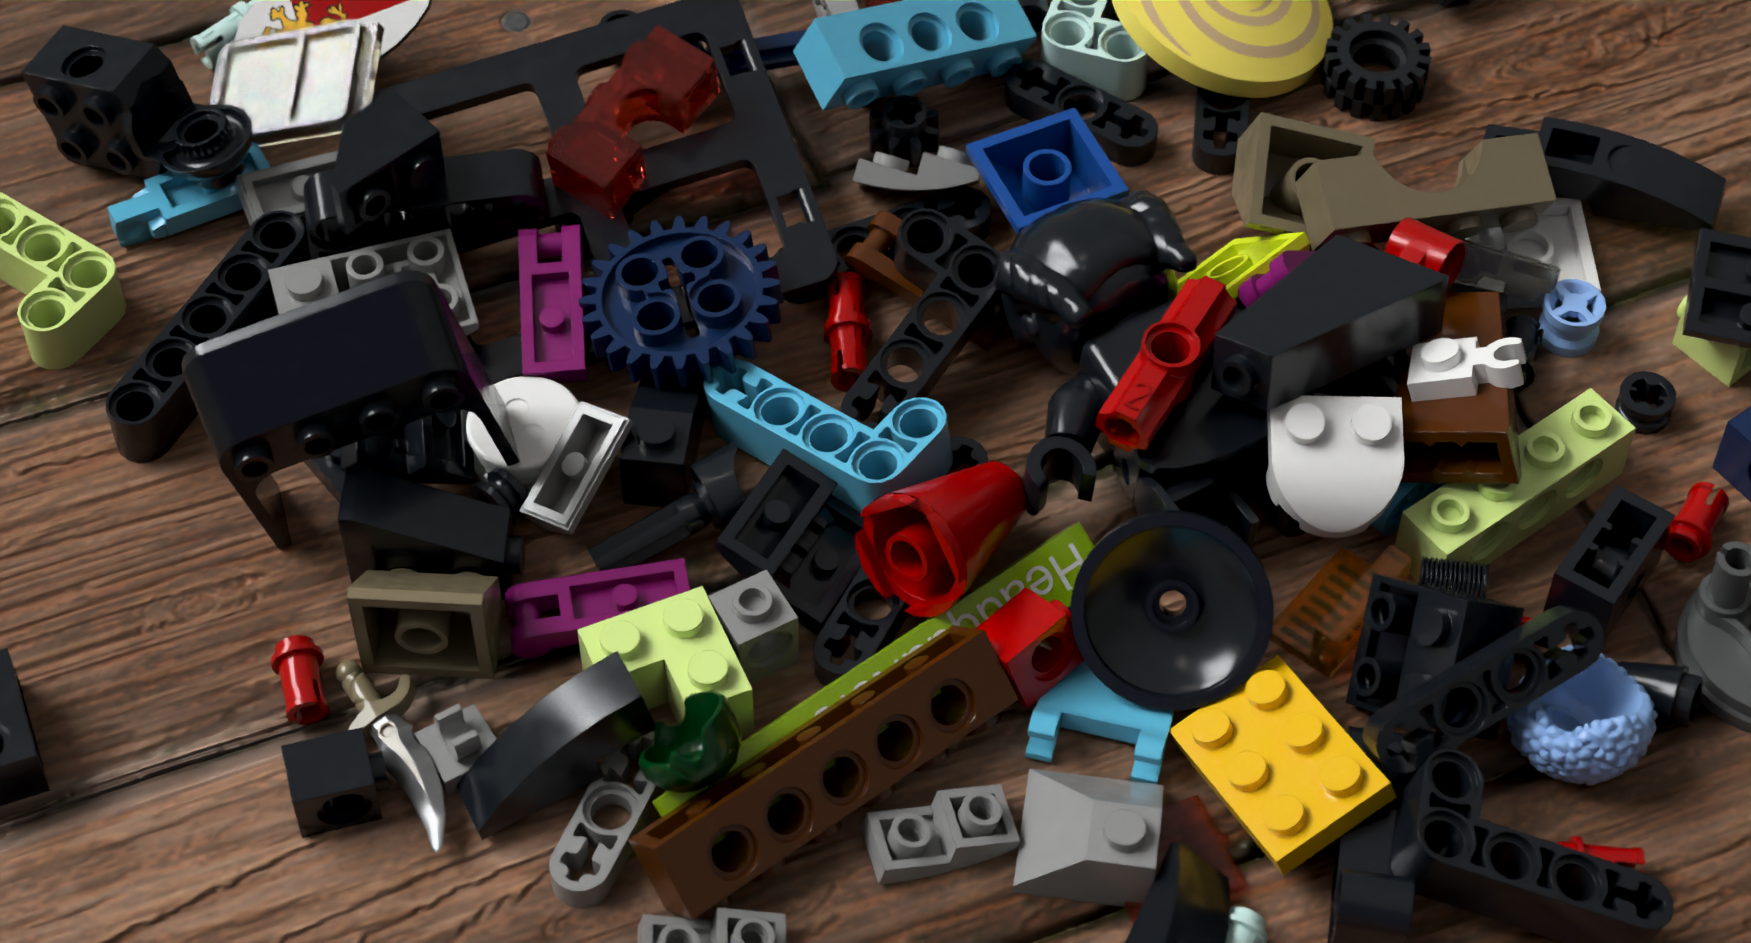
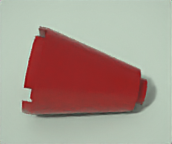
M989 461L876 498L872 503L863 508L859 516H864L863 529L855 533V547L862 568L875 589L886 599L895 594L902 601L911 605L904 611L915 617H936L954 607L1025 513L1027 503L1023 481L1009 466L1001 462Z

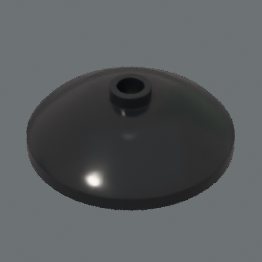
M1164 510L1142 514L1119 524L1105 534L1083 561L1075 580L1071 599V622L1075 641L1083 659L1094 675L1105 686L1126 700L1141 706L1160 710H1187L1202 707L1227 696L1249 678L1263 658L1270 641L1274 621V603L1269 578L1260 559L1250 545L1240 535L1221 522L1201 514L1180 510ZM1171 590L1180 592L1185 597V605L1176 611L1166 609L1160 601L1161 596L1165 592Z

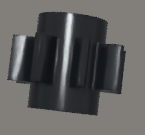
M900 95L887 98L882 112L870 111L871 154L876 151L910 161L908 168L913 166L919 167L923 152H938V111H927L924 103L916 96Z

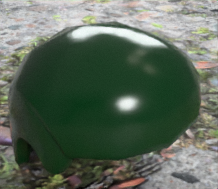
M704 691L686 697L684 701L685 717L680 723L668 725L660 720L655 723L652 746L642 751L639 758V766L647 780L667 791L686 793L705 788L727 775L736 763L742 737L737 719L726 696L717 691Z

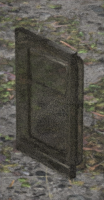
M351 19L231 41L219 51L208 106L214 104L234 105L245 110L252 120V141L257 143L259 147L341 134L344 120L372 103L384 27L379 22L362 25L358 20Z

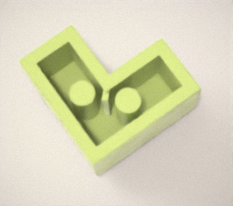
M703 586L577 629L582 670L618 651L648 710L669 703L677 722L680 723L685 717L684 701L686 697L694 693L714 690L726 696L737 719L741 737L755 732L752 687Z

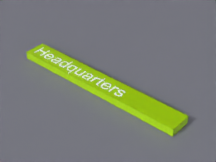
M1081 523L1072 524L965 594L954 607L936 617H930L742 741L736 763L728 773L951 626L977 628L1025 587L1048 602L1056 599L1067 608L1071 606L1072 592L1077 574L1086 556L1094 547ZM940 689L935 692L933 698L941 693ZM887 724L883 726L879 734L889 728ZM834 759L828 763L825 770L835 764ZM705 788L686 793L667 791L654 799L652 803L660 816L663 817ZM780 795L772 801L769 808L781 801ZM725 832L717 837L713 846L727 837Z

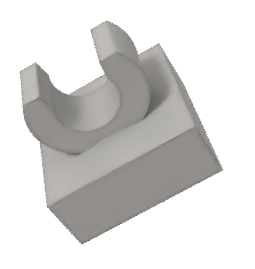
M458 703L434 715V724L414 733L415 740L420 745L426 747L434 761L442 788L447 796L458 792L456 785L476 760L496 740L495 735L475 704L462 709Z

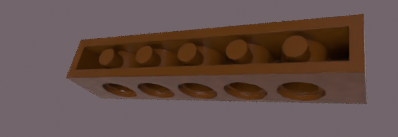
M953 625L628 840L666 910L691 920L710 917L715 914L717 907H727L732 900L730 894L748 882L764 880L778 873L787 864L786 857L804 844L818 843L834 835L842 826L841 819L859 807H870L887 799L894 793L896 789L894 784L912 771H923L943 761L949 753L947 750L949 746L964 736L977 735L992 728L1001 719L999 713L1019 699L985 630ZM940 689L942 704L938 713L933 717L931 701L935 692ZM887 724L890 732L889 741L884 750L879 752L877 738L880 730ZM834 759L836 776L832 784L825 789L823 773L828 763ZM780 795L782 812L779 819L770 826L768 822V809L772 801ZM725 832L728 841L726 852L719 861L714 863L711 853L712 846L717 837Z

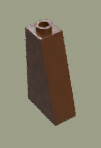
M1447 292L1442 330L1436 336L1420 343L1430 342L1438 338L1460 339L1477 337L1479 346L1487 347L1496 340L1508 338L1499 292ZM1410 358L1394 396L1402 397L1404 470L1400 483L1519 484L1522 473L1514 388L1507 389L1493 386L1490 383L1478 384L1477 395L1412 402L1407 386Z

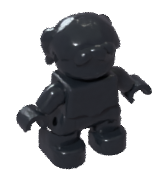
M1135 190L1128 197L1117 201L1100 197L1079 200L1062 205L1055 211L1045 213L1023 228L1016 236L1009 251L1000 253L993 266L994 284L997 291L1001 292L1005 318L1013 339L1021 346L1035 345L1047 362L1056 369L1066 374L1077 375L1061 385L1051 396L1048 402L1045 437L1032 447L1027 456L1023 479L1027 503L1026 512L1031 516L1038 515L1046 505L1049 481L1053 480L1070 482L1077 490V499L1092 502L1097 477V465L1091 453L1097 441L1111 463L1116 466L1123 493L1128 500L1136 505L1138 516L1164 510L1194 512L1217 520L1231 528L1251 547L1255 539L1259 519L1239 493L1232 487L1227 486L1221 471L1238 463L1259 478L1256 486L1257 502L1278 530L1286 537H1299L1307 532L1299 528V522L1287 514L1280 504L1274 505L1266 484V473L1269 466L1267 411L1211 389L1214 347L1195 374L1189 396L1183 402L1174 406L1146 450L1134 449L1128 453L1110 444L1103 431L1096 426L1098 412L1139 353L1145 331L1152 324L1161 320L1177 296L1178 280L1173 270L1188 273L1194 271L1198 264L1196 254L1185 244V239L1177 219L1166 202L1146 190ZM1237 308L1232 319L1239 315L1243 309ZM1311 391V392H1309V393H1307V394H1305V395H1302V396H1339V395H1334V394H1329V393H1323V392H1318V391Z

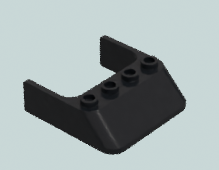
M405 270L392 273L205 341L191 348L184 355L181 363L186 385L221 470L278 549L290 546L292 542L281 492L271 474L309 459L328 456L337 449L364 439L389 434L398 427L419 419L452 410L473 412L481 419L507 466L520 462L507 410L501 396L436 281L429 274L420 271Z

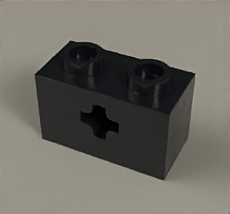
M1616 485L1554 572L1543 612L1559 605L1571 606L1595 616L1602 625L1605 642L1660 561L1675 515ZM1569 625L1564 627V630L1574 635L1579 632L1577 628Z

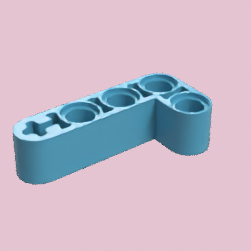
M734 359L737 372L732 374L719 365L712 368L713 382L707 383L704 380L703 386L713 426L718 436L728 443H735L739 449L769 466L772 465L782 449H786L836 481L838 484L832 495L859 513L879 496L944 476L953 465L954 455L947 414L944 407L936 400L926 397H915L905 400L896 406L874 429H871L744 360Z

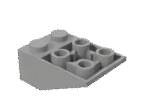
M450 228L268 270L278 315L389 274L411 270L429 274L436 281L466 336L479 329L478 319Z

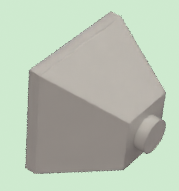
M1029 768L1013 893L1141 909L1155 878L1164 785Z

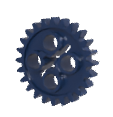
M676 216L672 229L665 231L656 220L651 221V235L646 237L631 229L627 231L630 245L625 248L614 243L608 244L607 248L611 261L594 259L592 267L595 277L583 278L582 280L585 296L579 298V305L583 308L584 317L581 320L587 341H592L595 356L597 358L607 356L610 370L614 373L627 366L630 380L634 383L639 381L647 372L652 373L655 388H660L669 375H677L681 388H687L690 376L694 373H699L703 380L707 383H712V368L719 365L732 374L737 372L734 357L741 355L754 360L757 357L754 341L771 342L770 324L781 322L779 304L784 303L776 261H769L765 244L753 245L750 231L746 230L733 237L731 222L727 220L714 231L709 230L707 216H701L694 228H686L682 216ZM666 265H673L677 271L687 308L692 312L697 337H689L675 292L670 286L668 273L665 268Z

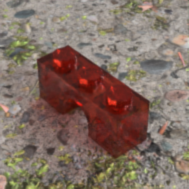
M657 25L644 41H637L628 49L622 61V66L609 81L598 84L587 98L585 108L570 125L560 127L551 138L546 155L553 184L611 219L647 178L642 144L627 136L626 133L632 127L642 122L659 121L670 125L684 134L720 93L716 60Z

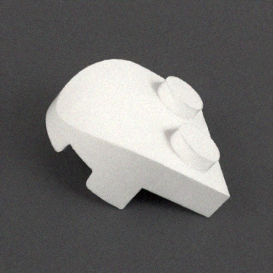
M1300 396L1267 411L1269 466L1266 473V484L1274 505L1280 504L1287 514L1299 522L1301 530L1327 538H1342L1356 535L1365 531L1372 522L1378 519L1390 507L1404 470L1402 397Z

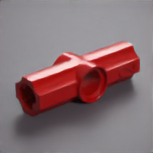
M1206 275L1196 280L1188 278L1161 320L1152 324L1145 331L1139 353L1098 412L1096 418V426L1103 431L1110 444L1128 453L1134 449L1146 450L1174 406L1183 402L1189 396L1195 374L1214 347L1215 333L1232 320L1237 309V301L1227 292L1225 284Z

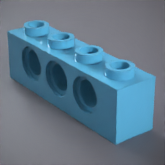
M902 0L815 18L793 50V53L822 110L846 105L849 109H858L881 97L890 95L912 96L923 88L944 84L948 88L955 87L966 82L971 77L988 73L993 77L1006 75L1012 65L1022 63L1023 54L1036 39L1037 35L1018 0Z

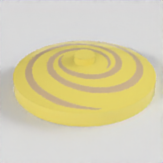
M1112 0L1115 12L1127 33L1159 65L1196 86L1235 97H1272L1290 92L1303 85L1312 77L1323 60L1327 40L1331 38V31L1333 30V19L1327 0Z

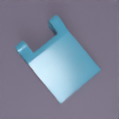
M1084 660L1038 699L1028 727L1027 736H1030L1025 757L1051 763L1061 727L1136 744L1133 757L1135 761L1130 781L1157 784L1175 710L1153 709L1126 700L1105 686L1094 675Z

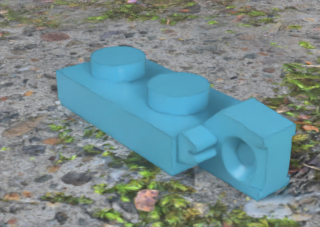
M252 141L250 150L245 157L246 169L243 174L270 167L257 142L254 143ZM168 171L145 179L144 189L134 194L133 198L109 206L108 213L112 230L121 247L148 241L152 236L153 238H163L167 234L169 236L242 210L243 206L235 188V182L215 190L204 189L198 186L196 181L186 180Z

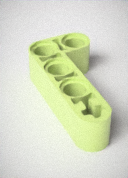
M0 192V280L27 295L19 304L17 315L31 358L39 367L48 370H60L70 367L108 333L125 314L127 304L113 258L107 252Z

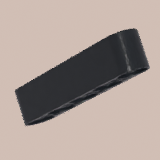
M281 210L263 214L255 220L111 390L106 399L105 410L116 446L120 454L128 461L147 463L161 458L198 416L181 367L184 355L191 348L205 341L278 315L268 270L311 260L305 225L300 217L292 212Z

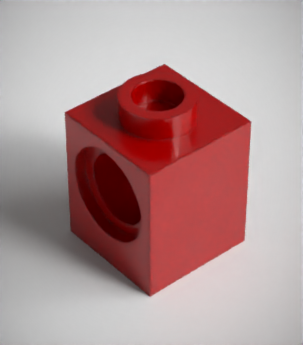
M1026 587L975 628L985 630L1019 699L1017 702L1026 708H1029L1084 661L1073 634L1071 611L1060 601L1053 599L1051 602H1048Z

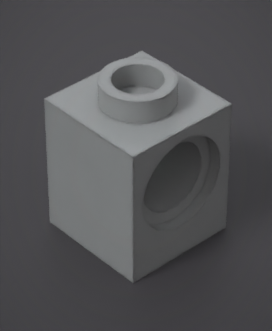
M767 569L708 596L750 684L799 662L798 617Z

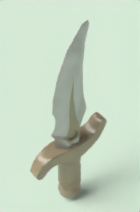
M345 660L337 666L336 676L359 712L348 730L362 727L366 743L374 738L378 745V750L382 751L386 771L394 777L411 800L426 829L432 851L438 853L443 847L446 819L442 785L434 761L426 747L420 745L414 739L412 732L413 724L404 722L401 718L414 700L416 692L415 682L408 674H404L400 677L399 685L395 692L390 696L381 698L367 675L362 672L360 665L353 660Z

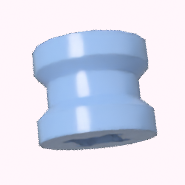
M1564 279L1555 282L1547 289L1542 304L1543 312H1541L1538 320L1541 324L1539 329L1544 330L1541 344L1553 354L1563 357H1578L1587 354L1594 348L1599 335V325L1606 310L1605 298L1595 286L1579 279Z

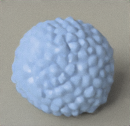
M1572 645L1561 647V649L1569 652L1574 649ZM1601 653L1598 660L1589 668L1507 716V728L1512 735L1510 738L1511 744L1520 751L1522 756L1527 757L1530 764L1536 767L1539 772L1545 773L1548 777L1556 780L1561 779L1564 782L1584 783L1592 786L1600 782H1606L1611 778L1621 775L1629 768L1636 766L1639 758L1645 756L1647 746L1650 745L1651 738L1657 730L1655 720L1658 715L1653 709L1654 702L1650 699V695L1647 694L1643 685L1638 684L1633 676H1628L1627 670L1618 666L1615 660L1605 658L1603 653ZM1525 675L1520 679L1519 684L1522 682Z

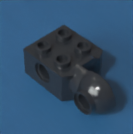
M63 25L21 71L33 94L35 106L44 115L57 140V148L67 160L75 164H87L113 170L123 175L131 174L144 178H151L168 170L186 180L196 181L198 186L204 189L214 190L234 183L236 175L243 174L246 169L245 157L252 144L253 129L252 120L247 112L234 105L214 104L207 106L193 103L183 80H180L171 60L153 43Z

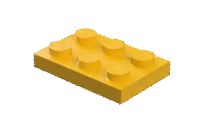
M1279 655L1253 671L1249 678L1233 692L1213 703L1202 706L1169 729V733L1178 749L1283 876L1397 798L1390 781Z

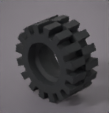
M1372 13L1361 14L1360 24H1357L1354 18L1350 17L1344 20L1343 29L1336 26L1331 31V38H1328L1326 44L1321 85H1325L1324 94L1327 99L1335 97L1334 106L1342 111L1349 105L1352 107L1350 116L1360 119L1363 111L1370 112V121H1380L1382 112H1387L1389 119L1394 120L1400 118L1401 108L1408 114L1415 109L1416 101L1421 102L1431 57H1429L1431 48L1429 42L1422 43L1424 34L1419 29L1408 33L1410 23L1403 19L1397 25L1390 24L1392 15L1381 14L1380 22H1374ZM1377 62L1389 66L1393 71L1373 72L1362 68L1358 64Z

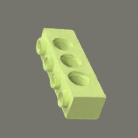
M1589 388L1518 435L1522 473L1519 484L1446 483L1403 511L1392 557L1417 582H1419L1422 556H1425V558L1428 556L1429 562L1431 557L1434 558V561L1438 557L1439 560L1440 558H1443V560L1447 558L1448 562L1450 559L1453 562L1455 559L1457 561L1461 560L1462 564L1465 560L1467 564L1469 561L1471 563L1475 561L1476 564L1480 562L1481 565L1482 563H1491L1621 475L1636 428L1592 388Z

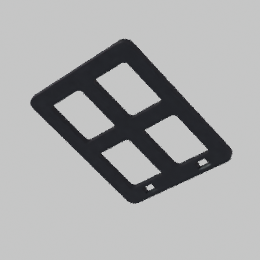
M679 0L377 90L362 96L354 105L353 114L394 89L427 120H432L518 93L533 92L539 99L562 166L559 174L544 179L548 212L545 220L535 227L538 230L570 220L577 221L583 227L593 259L611 261L607 248L608 244L614 243L625 248L630 245L627 233L630 229L623 212L626 204L740 168H749L756 174L783 246V250L778 255L769 257V261L775 260L777 263L783 300L824 288L833 282L838 273V260L835 249L739 0ZM692 41L704 42L708 46L734 115L733 120L722 126L616 158L605 156L601 150L578 84L580 76ZM741 49L749 72L730 76L723 55ZM797 197L807 223L801 222L787 227L779 204L791 201ZM518 232L453 240L457 253L461 254L517 237ZM681 285L672 287L671 289L675 292L685 329L695 328L692 312L687 308ZM470 334L467 335L469 342L493 384L505 379L523 376L521 334L487 345H478L473 342ZM587 341V361L597 358L592 341Z

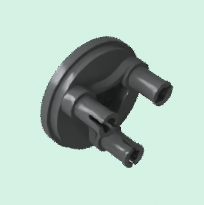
M1731 541L1721 546V552L1718 551L1715 557L1716 562L1712 573L1702 580L1700 587L1695 590L1686 602L1676 627L1674 650L1677 665L1688 666L1689 673L1703 677L1700 703L1726 723L1751 733V546L1740 541Z

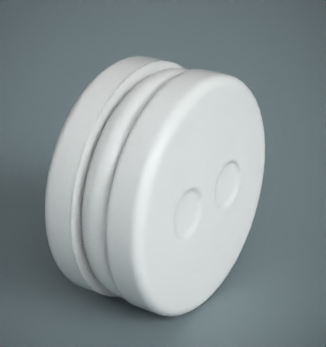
M519 376L505 379L494 384L505 404L520 462L507 466L481 419L470 411L466 419L467 440L473 449L474 471L482 482L488 483V473L494 468L500 467L510 472L529 494L578 407L579 402L567 388L553 380L537 376Z

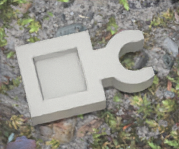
M1477 337L1460 339L1438 338L1430 342L1414 345L1407 381L1412 402L1476 396L1478 384L1490 383L1493 386L1507 389L1523 385L1524 377L1520 364H1526L1527 358L1522 338L1508 337L1499 339L1487 347H1480Z

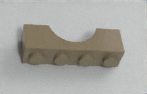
M1538 133L1483 139L1459 162L1455 186L1448 191L1423 192L1405 186L1390 176L1373 154L1317 160L1294 183L1312 251H1317L1336 234L1370 247L1374 243L1388 242L1395 227L1406 217H1411L1460 240L1481 233L1483 229L1501 226L1504 233L1519 232L1538 223L1537 217L1557 201Z

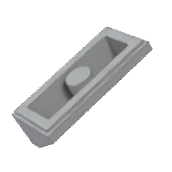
M580 401L519 511L538 528L549 532L573 534L634 422L624 416Z

